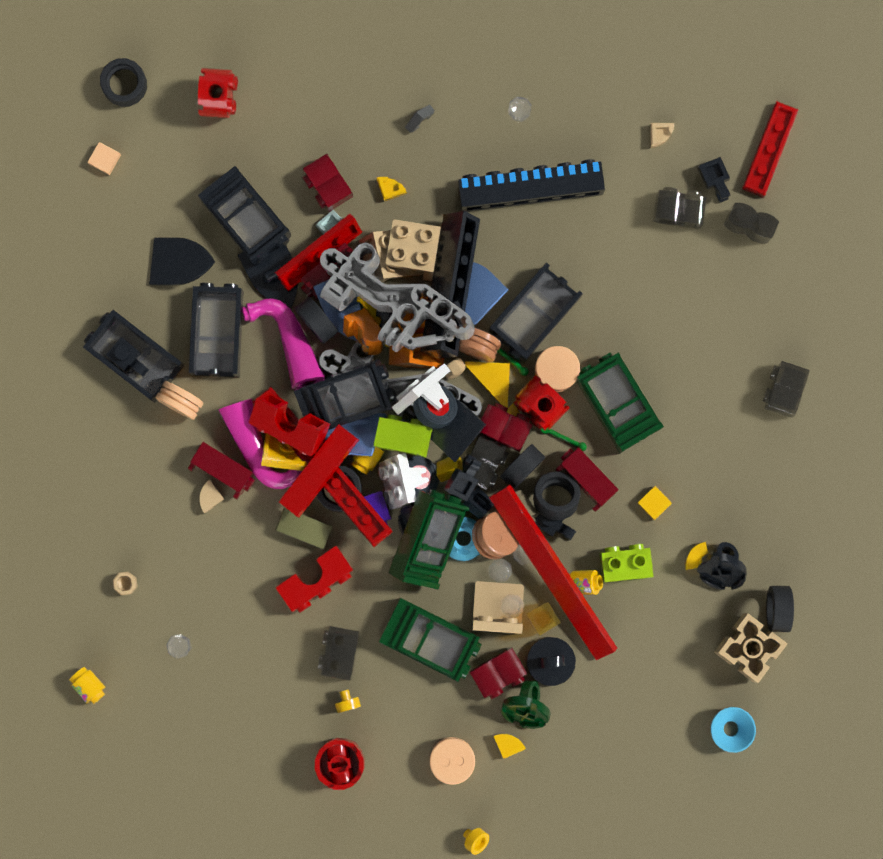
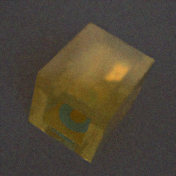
M545 602L525 614L538 636L561 623L549 602Z

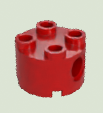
M202 68L201 73L204 76H199L198 105H203V109L198 110L199 115L218 118H229L230 115H235L236 100H233V91H237L238 76H235L232 70ZM218 88H222V95L219 98H214V92Z
M535 375L517 393L513 404L522 413L524 411L532 417L530 419L531 423L539 430L541 428L543 430H550L570 407L565 406L566 401L548 383L542 386L539 383L541 378ZM542 399L543 407L539 410L538 402Z
M335 738L328 741L320 748L315 758V772L318 779L325 786L333 790H345L354 786L361 778L365 768V757L362 749L355 741L347 738Z

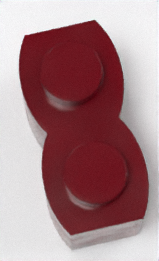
M328 154L323 155L303 168L305 175L302 176V179L309 189L314 188L318 194L315 196V199L322 209L326 207L330 212L353 198L351 189Z
M495 403L494 406L488 404L481 419L486 426L479 434L510 449L521 452L533 427L529 423L530 418L520 413H517L516 416L507 413L508 408L501 404Z
M512 647L469 671L483 697L489 696L491 700L504 693L502 688L511 684L514 687L525 680L523 676L527 674Z

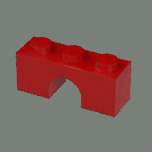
M270 392L257 397L248 423L256 427L259 432L268 433L280 443L288 444L304 455L312 456L321 448L330 426L328 422L309 413L299 419L297 425H294L286 416L287 401Z
M338 546L333 547L316 559L322 568V577L316 584L307 585L300 579L298 574H294L276 587V590L292 612L296 610L299 613L303 612L312 605L309 601L316 596L319 599L323 598L332 591L330 589L332 585L337 582L342 585L352 578L350 573L354 570Z

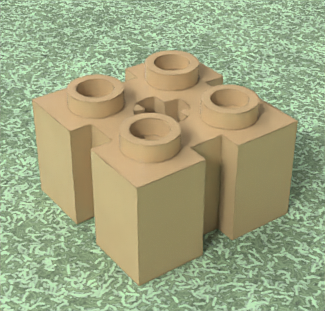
M743 613L732 627L736 634L732 638L725 637L714 653L728 664L735 665L737 662L741 665L738 669L741 674L752 682L759 683L770 668L765 663L769 658L776 660L788 643L771 631H766L764 634L760 631L764 625L750 614ZM753 642L752 648L755 650L754 653H747V643L751 644Z

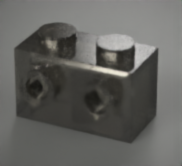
M330 626L329 631H324L322 645H326L325 655L320 654L318 669L322 670L321 675L351 680L360 631Z

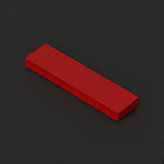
M776 101L742 190L762 198L765 197L798 109Z
M351 214L347 215L275 272L287 291L301 282V278L320 263V256L325 250L337 249L344 243L349 244L362 233L355 217Z
M338 424L280 499L279 503L296 517L300 518L359 439Z

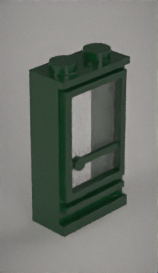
M610 352L598 359L600 363L593 368L590 364L582 368L576 382L621 454L653 433L658 432L664 426L628 370L619 352L615 355H612Z
M432 489L429 493L419 490L388 573L402 582L439 589L440 584L438 582L442 576V571H444L456 540L465 511L469 510V507L461 503V498L448 494L446 498L444 497L445 494Z
M400 598L379 640V643L459 682L460 678H466L471 668L467 663L471 655L477 656L482 646L478 642L480 637Z

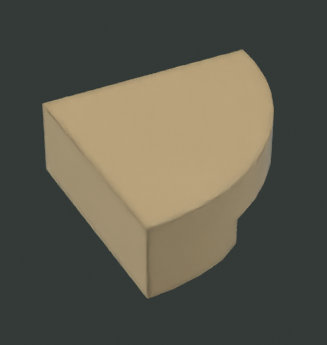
M650 123V148L659 147L668 141L674 130V123Z
M210 479L204 484L200 492V506L204 514L225 500Z

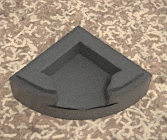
M430 104L420 109L413 115L405 128L410 133H413L420 128L419 125L424 119H429L435 113V110Z

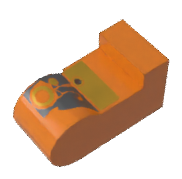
M364 308L345 315L343 323L345 335L347 337L355 336L359 343L362 344L364 353L368 355L381 353L383 345L382 341L378 340L381 328L368 311Z

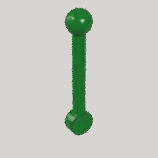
M501 348L497 350L498 353L519 370L522 376L528 375L529 369L527 367H522Z
M540 429L543 434L549 433L577 448L579 447L582 451L587 449V445L584 442L579 443L552 429Z

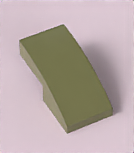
M283 508L275 530L324 549L332 526L305 515H301L298 518L288 509Z

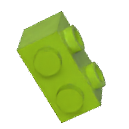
M388 414V418L379 417L374 447L427 457L432 428L425 426L418 419H411V423L403 422V417Z
M644 544L629 545V550L620 551L619 546L605 548V553L599 554L603 583L654 577L650 548H644Z

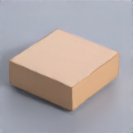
M99 142L87 163L110 175L121 154Z

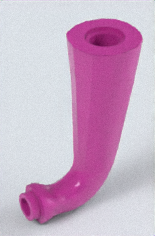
M270 298L255 303H246V306L242 307L244 321L254 322L263 315L271 316L276 320L293 390L301 385L324 378L317 358L301 325L285 303Z
M252 398L218 409L241 454L258 480L265 486L273 489H284L291 486L302 471L289 469L287 472H278L273 467L261 466L264 441L261 432L248 423L254 407Z

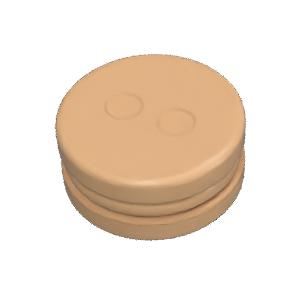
M552 346L545 349L539 355L535 363L534 372L536 376L541 378L539 383L542 386L548 383L556 392H563L571 388L576 382L577 376L580 373V363L575 353L563 346Z
M164 381L163 388L160 389V393L158 392L155 397L156 400L177 413L195 420L196 413L204 404L203 401L181 387Z
M457 737L444 738L435 744L430 753V768L433 775L439 781L450 785L459 784L467 780L473 773L475 755L471 746L466 741Z

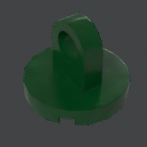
M524 681L519 696H511L504 699L501 708L502 716L507 721L513 723L515 720L520 722L519 726L530 729L546 726L551 712L544 703L539 701L540 688L536 681Z

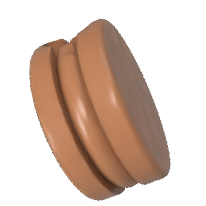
M475 328L471 338L460 340L459 351L484 362H493L501 342L493 335Z
M498 511L478 519L474 524L472 539L477 551L482 556L496 560L513 553L517 549L519 542Z

